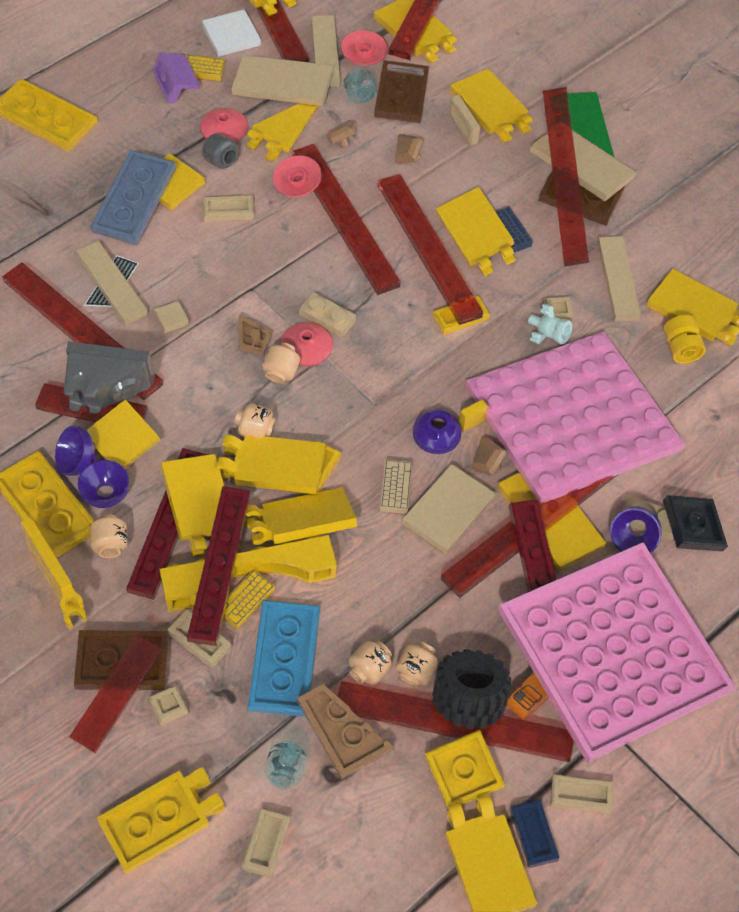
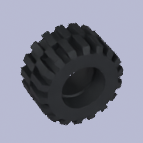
M464 649L463 652L457 650L452 652V656L446 655L443 658V662L439 663L432 701L433 705H436L438 714H444L443 719L448 722H455L454 725L458 727L463 725L467 726V729H473L474 727L482 729L486 728V724L492 726L496 723L497 719L500 720L506 709L512 680L509 677L510 672L508 668L503 667L504 663L501 660H495L493 655L489 653L487 655L483 654V651L476 650V652L470 649Z

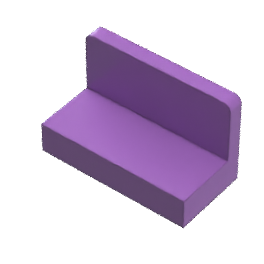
M159 52L152 71L167 102L176 103L182 89L199 88L200 84L184 54Z

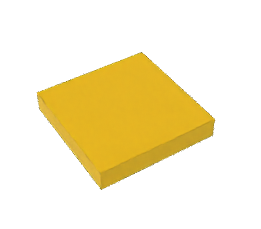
M169 153L163 159L175 162L176 169L159 203L172 211L205 184V177Z
M126 400L87 429L95 444L96 451L104 460L114 461L124 469L161 441L160 437Z
M480 730L424 753L426 762L447 810L449 806L459 803L461 806L477 800L479 797L492 794L505 787Z

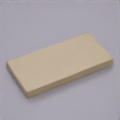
M243 55L231 89L232 95L323 106L334 72L333 65Z
M562 123L533 143L530 148V152L604 201L635 178L636 172Z

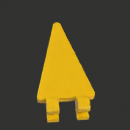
M299 103L253 125L252 129L247 133V137L251 140L246 143V146L256 150L263 139L268 141L265 148L269 150L265 154V158L274 162L282 150L284 152L291 150L319 106Z

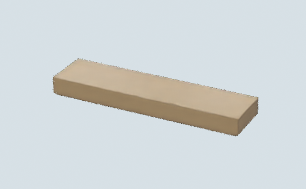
M334 15L312 16L315 63L333 65L334 72L329 87H340Z
M599 237L598 247L614 322L639 321L641 313L624 237Z
M99 241L76 250L77 257L125 326L148 316L146 307Z

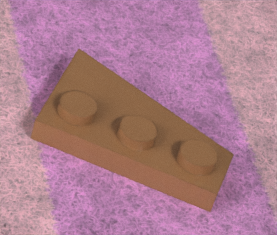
M324 684L297 698V703L340 779L394 750L395 747L381 738L374 731V728L366 721L363 722L350 710L347 704Z

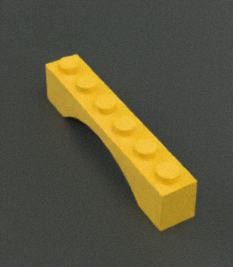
M317 535L308 537L306 540L284 542L267 548L256 547L251 551L237 553L232 580L247 576L252 570L258 574L286 575L306 583L336 578L337 563L329 535ZM200 558L195 562L183 565L171 564L166 568L160 569L168 612L194 607L205 558Z

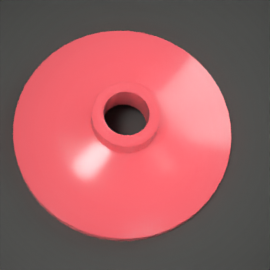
M365 30L355 31L343 39L341 51L344 57L352 63L372 65L380 62L386 56L387 44L377 33Z
M219 108L208 112L202 118L200 129L206 139L212 134L221 133L237 143L247 134L248 122L243 114L234 109Z
M307 156L289 157L283 160L273 173L275 188L287 197L305 196L314 191L321 181V169L318 163Z
M303 322L289 327L281 338V343H288L295 347V352L300 357V366L320 364L329 357L332 351L333 342L331 335L325 328L315 323Z

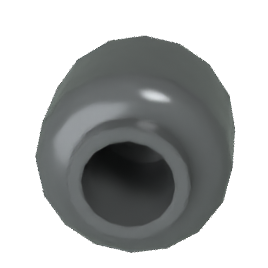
M215 133L205 140L202 155L212 165L225 169L233 165L237 160L238 146L236 142L227 136Z

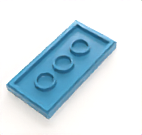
M268 600L262 601L248 711L305 717L297 703V698L311 690L320 606Z

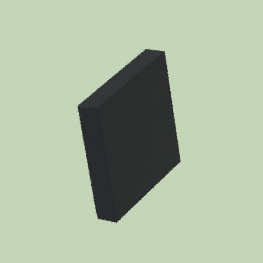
M667 495L663 499L676 548L723 552L728 547L713 499Z

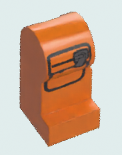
M534 672L509 697L506 705L522 721L527 720L549 699Z

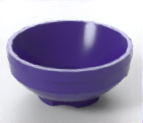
M430 409L418 416L413 426L414 441L422 450L431 454L450 452L456 448L461 439L462 431L459 420L452 413L443 409ZM434 419H442L445 421L446 426L442 429H437L430 422Z
M69 426L61 433L55 449V462L61 474L67 476L80 475L82 470L86 469L95 460V444L87 430L78 426Z
M100 460L93 462L86 469H83L78 477L79 493L83 500L93 507L108 508L115 506L126 497L129 490V478L126 470L114 461ZM102 486L113 488V493L108 497L99 496L97 491Z
M631 506L620 511L614 517L610 527V537L620 552L644 543L651 553L659 545L662 536L661 524L657 516L652 511L640 506ZM634 520H641L646 525V531L642 534H636L631 530L630 523Z

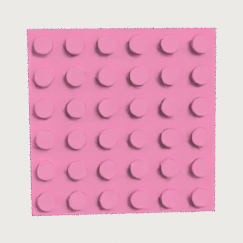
M604 331L466 380L465 387L475 403L484 400L487 404V422L539 504L683 450L685 444Z
M644 543L507 601L497 609L587 763L720 699L736 689Z

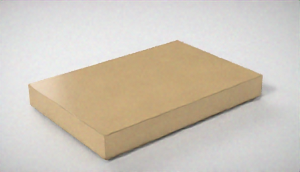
M451 464L402 519V524L447 555L495 499L496 493Z

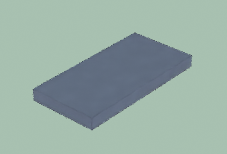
M130 150L90 226L91 232L137 245L176 169V163Z

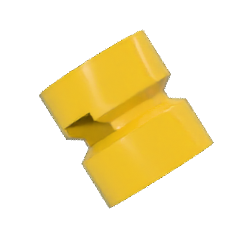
M680 315L672 318L664 325L663 330L667 342L670 344L669 348L673 360L676 363H691L700 359L705 354L706 349L693 316Z

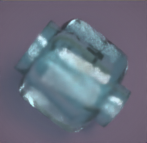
M357 68L345 76L344 88L352 102L357 104L366 103L375 96L376 84L368 70Z
M285 741L276 743L269 750L264 767L265 776L275 787L287 789L301 782L304 776L307 755L295 742Z

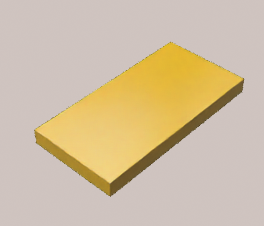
M21 78L0 97V117L68 152L98 123L97 116Z
M39 450L0 472L1 495L21 521L32 517L56 558L90 538V526L94 519Z
M520 472L498 483V490L509 504L511 502L537 500ZM569 494L539 504L552 563L559 572L605 548L606 542Z

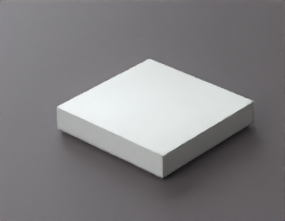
M245 9L202 20V27L218 57L261 46V39Z

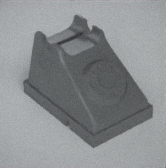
M68 342L66 353L68 357L64 394L69 396V409L71 411L79 412L82 407L87 406L90 408L89 413L99 414L103 408L116 402L129 400L136 394L149 389L154 384L155 374L149 351Z

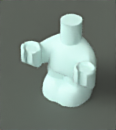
M545 303L542 304L543 308L540 309V312L544 315L539 317L531 314L528 319L529 324L538 328V333L532 332L530 341L540 344L542 340L548 337L559 344H564L571 335L572 322L555 317L553 306Z

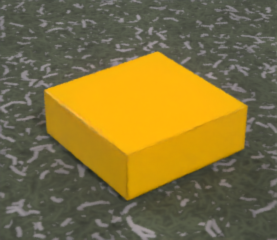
M480 400L460 411L459 422L463 432L486 420L488 406L484 400Z

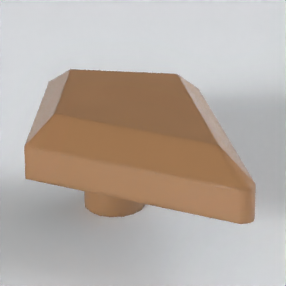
M348 120L333 128L326 136L328 141L332 144L338 142L341 148L347 147L349 145L347 137L355 134L357 123L355 120Z
M399 134L395 162L398 164L417 162L420 159L419 151L423 140L418 137Z
M239 315V350L264 356L272 332L243 315Z
M484 436L478 448L472 469L475 472L489 475L498 473L501 470L500 463L507 453L487 436Z

